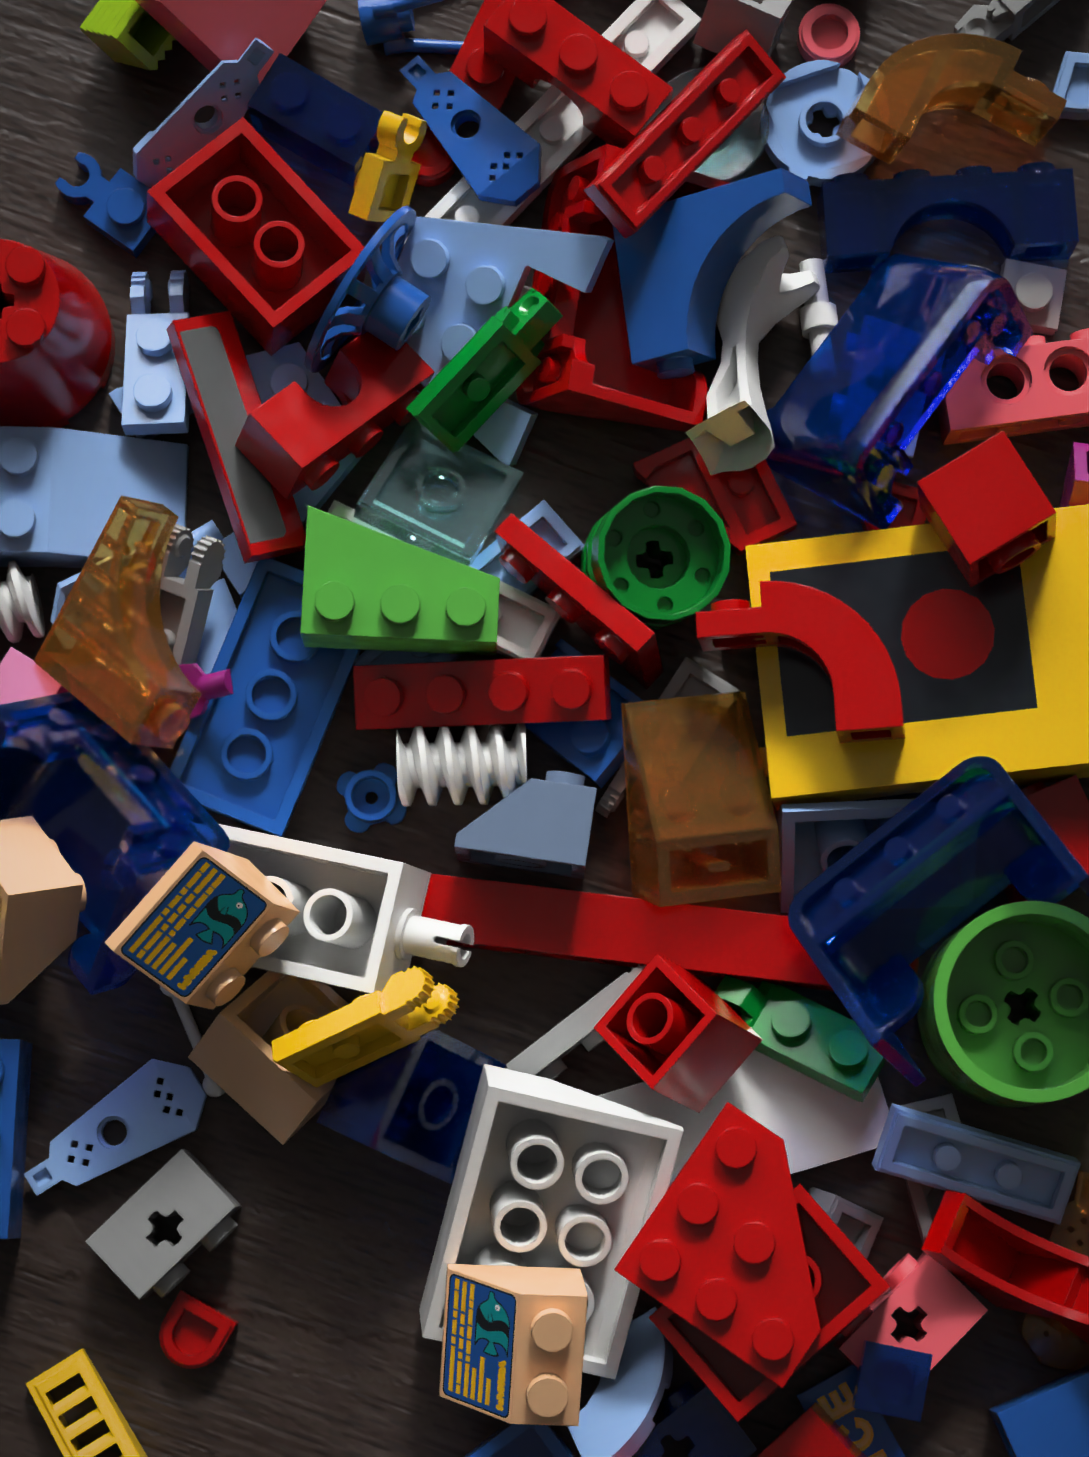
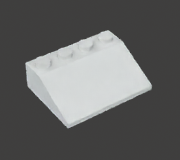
M484 1064L419 1308L422 1337L442 1341L447 1264L581 1269L588 1295L582 1372L616 1379L640 1288L614 1269L667 1192L684 1131L682 1126L548 1078Z

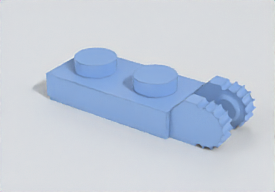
M186 270L171 271L170 279L168 280L170 313L151 314L153 289L149 274L147 272H132L130 287L132 315H127L121 421L125 436L189 432L190 399L166 331L173 320L190 318V291Z

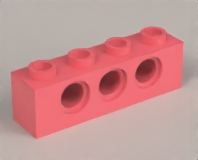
M1089 328L1070 334V340L1046 343L1044 336L1033 335L1014 339L1008 343V348L984 351L983 345L976 343L959 345L948 349L946 356L938 358L933 374V386L943 445L987 440L1001 431H1004L1007 437L1089 426ZM1059 367L1072 371L1078 379L1079 388L1074 391H1064L1057 388L1050 379L1049 371ZM992 376L1009 378L1016 386L1017 396L1012 399H1000L994 396L987 386V379Z

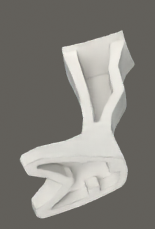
M779 235L762 241L736 265L721 298L716 322L723 345L721 363L706 397L708 419L685 432L702 456L710 475L752 468L766 459L775 447L772 429L760 388L758 366L759 343L776 323L809 300L820 289L816 274L810 270L793 274L783 273L789 258V252L784 238Z

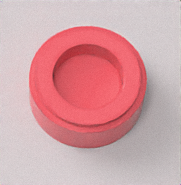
M821 4L812 8L802 18L798 30L797 46L801 56L806 62L829 60L840 63V67L846 65L853 58L860 39L858 21L848 9L837 4Z

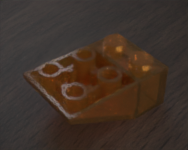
M735 691L621 703L632 895L659 907L781 892L778 825L745 692Z

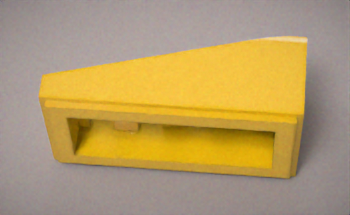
M84 1348L26 1383L64 1457H95L115 1443H117L123 1454L119 1457H148ZM80 1373L85 1385L55 1403L49 1391ZM92 1396L98 1408L68 1426L62 1414ZM105 1420L110 1431L84 1448H81L75 1437Z

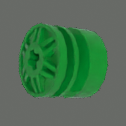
M655 485L629 494L592 526L582 547L581 571L647 627L655 631L679 623L687 617L696 614L695 612L702 610L719 594L730 569L731 544L723 520L706 500L683 488ZM646 549L650 558L660 559L662 563V568L652 573V577L648 568H638L636 564V559L646 553Z

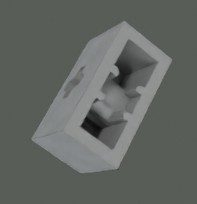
M181 1149L85 1242L138 1299L147 1298L153 1291L163 1298L190 1273V1270L183 1263L201 1245L211 1252L237 1228L238 1224L231 1216L242 1206L190 1150ZM159 1214L165 1217H173L179 1214L184 1219L177 1227L178 1233L182 1236L179 1243L174 1240H164L159 1243L154 1238L161 1229L160 1224L156 1220Z

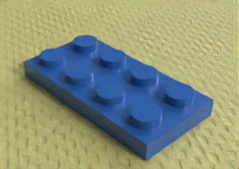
M268 558L257 562L211 673L230 669L234 694L211 699L205 714L191 719L162 790L167 794L267 834L284 838L361 649L304 647L300 634L304 571Z

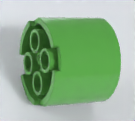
M1043 901L1013 902L1001 905L978 916L948 937L937 948L924 968L919 981L915 1003H917L918 1028L926 1049L925 1053L937 1072L951 1086L974 1100L1005 1108L1028 1107L1069 1098L1089 1088L1088 917L1071 908ZM1024 994L1028 998L1024 1009L1032 1016L1030 1019L1023 1018L1012 1023L1007 1018L1011 1008L1004 1002V999H1012Z

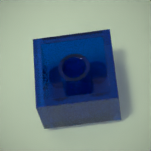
M434 1029L421 1035L420 1040L336 1079L317 1123L452 1184L483 1065L488 1064L505 1068L506 1064Z

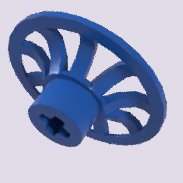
M408 205L399 208L383 223L361 251L335 291L315 329L305 356L304 365L312 373H318L337 356L339 349L345 346L353 335H364L368 332L398 351L407 342L423 318L429 306L431 296L401 278L402 271L398 264L407 238L416 222V212ZM365 265L371 276L373 289L356 279ZM347 293L358 299L353 307L339 308Z

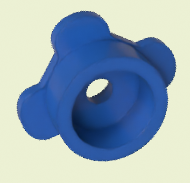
M380 763L374 770H365L358 774L348 771L339 777L337 791L345 797L348 813L345 816V824L351 831L364 833L369 829L370 825L382 822L397 825L404 820L407 807H404L398 798L395 786L397 770L392 765ZM370 792H374L378 796V800L374 804L366 802V795Z

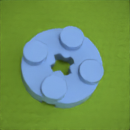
M815 60L802 63L784 73L786 76L785 80L767 97L761 120L762 142L771 161L778 169L783 168L809 181V186H837L861 175L877 158L886 126L884 102L872 81L860 72L857 76L850 70L839 68L840 63L829 60ZM822 110L826 118H838L840 124L833 128L832 136L822 137L819 133H812L807 126L813 122V112Z

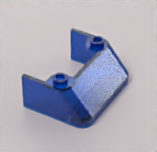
M976 756L966 759L955 766L800 890L790 905L788 921L791 930L871 1046L917 1087L926 1078L894 1033L916 1015L924 997L923 984L910 966V963L1010 884H1013L1027 901L1057 903L1078 887H1081L1089 896V872L999 762L990 757Z

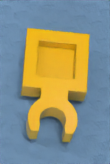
M384 110L377 127V139L379 142L376 154L365 152L362 166L354 180V194L348 213L366 221L385 222L399 208L406 205L409 206L421 164L412 161L413 153L423 142L427 121L407 113H403L400 116Z

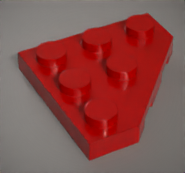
M727 1102L614 1270L777 1385L784 1388L821 1333L785 1142L781 1137Z

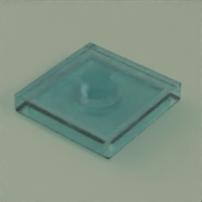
M413 418L409 421L357 502L353 517L401 541L471 567L520 486L523 472L467 444H464L458 452L455 451L453 453L417 419Z

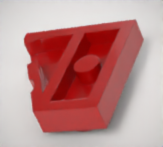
M687 438L633 463L632 469L635 476L648 487L655 485L679 487L706 500L723 520L731 544V550L739 556L746 553L745 546L768 543L796 530L798 525L766 459L749 469L726 471L710 475L694 443L690 438Z

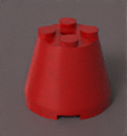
M0 239V426L62 428L69 424L68 419L77 414L91 401L100 387L104 389L109 379L115 356V334L112 320L98 290L76 267L31 246L13 240Z

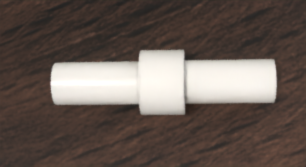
M811 258L800 262L799 270L800 272L810 270L816 274L820 289L799 310L802 336L810 341L815 381L817 383H831L840 378L834 335L840 330L837 308L834 303L829 302L824 261L819 258Z

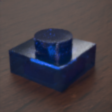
M864 1340L852 1407L921 1422L933 1355Z

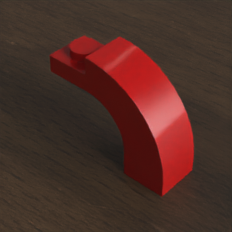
M760 581L761 607L750 608V602L747 600L729 599L712 603L711 611L695 612L697 639L703 652L777 646L796 650L814 660L827 674L833 686L836 732L839 743L905 739L904 712L900 686L890 655L880 637L869 623L843 601L826 592L798 583Z

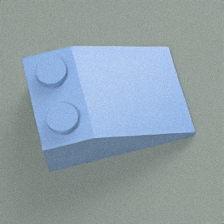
M0 426V567H8V562L15 560L19 567L91 568L165 534L166 529H169L170 525L178 524L186 527L188 444L56 427Z

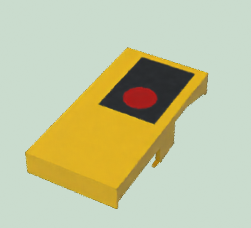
M1089 504L1054 508L1057 512L1055 538L1043 544L1035 554L1018 566L1000 574L995 573L973 587L969 586L931 524L745 546L751 607H761L760 581L793 582L816 588L834 596L854 609L869 623L886 647L895 667L904 712L905 739L839 743L836 732L833 686L824 670L810 657L796 650L777 646L756 647L766 747L745 749L734 754L737 783L750 778L769 777L771 799L778 811L781 804L846 802L943 790L964 793L1029 785L1038 782L1062 781L1074 775H1077L1078 779L1089 777Z

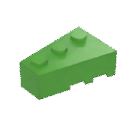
M307 505L300 631L304 647L496 656L500 578Z

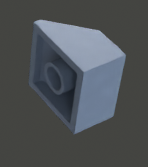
M547 771L545 780L531 778L456 833L454 848L458 861L584 879L597 788L584 786L585 777L570 772Z

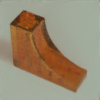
M121 495L34 662L130 744L173 748L178 737L186 730L190 721V715L202 695L191 684L177 664L168 645L161 616L160 580L162 565L171 533L179 517L163 504Z

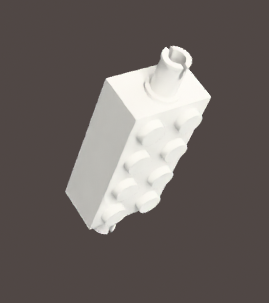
M169 813L166 814L156 859L129 854L123 850H114L106 862L107 865L130 871L129 875H123L104 870V884L108 890L146 896L194 841L249 859L300 911L287 926L289 934L285 941L271 954L260 957L253 964V968L371 994L377 990L382 992L391 975L399 971L405 972L410 967L412 956L450 963L455 967L461 968L468 963L472 953L471 951L446 945L448 940L473 945L474 930L471 925H459L421 916L431 873L403 862Z

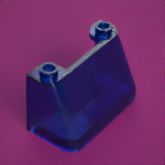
M895 254L877 264L870 274L868 283L776 405L766 411L775 445L766 458L770 469L879 529H887L904 507L900 500L892 496V487L896 473L899 472L907 476L913 468V464L908 458L905 449L973 358L989 366L996 356L993 348L1001 349L1016 357L1033 334V330L1010 282L986 268L906 254Z
M72 691L0 705V820L33 816L48 838L56 842L60 854L74 873L80 874L86 887L87 904L85 910L79 913V920L91 934L84 935L75 940L68 954V965L73 974L91 995L119 988L125 985L138 969L113 952L105 941L194 841L228 852L230 847L229 837L146 742L105 699L87 692Z

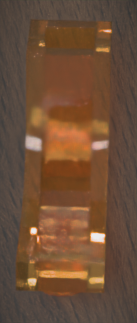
M965 33L941 34L910 43L886 59L851 104L836 135L890 165L910 140L921 116L940 109H960L988 120L1035 147L1058 121L1067 100L1051 92L1041 81L1024 77L1013 70L1022 50L1008 43L981 35Z

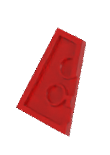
M511 513L494 531L502 553L498 559L506 570L524 584L531 580L547 595L545 597L546 601L562 618L571 624L576 623L605 654H609L612 660L619 663L647 690L663 673L655 632L514 514Z

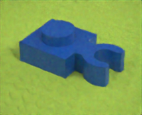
M78 152L75 156L77 165L83 171L89 173V179L82 186H72L66 180L59 177L55 184L60 194L71 204H90L91 207L83 216L86 223L137 258L156 233L147 223V190L150 188L122 168L117 171L109 182L104 178L99 164L92 156Z

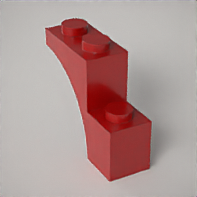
M946 1190L921 1250L996 1307L1056 1319L1089 1344V1256L1050 1242L1013 1224L987 1209L966 1193Z

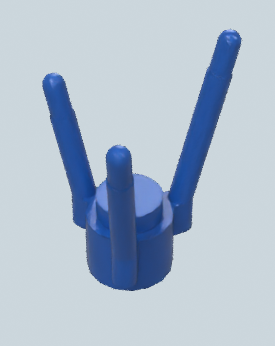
M358 0L359 17L366 44L370 46L383 43L386 56L402 52L457 55L464 41L405 38L404 32L415 31L412 9L444 0Z

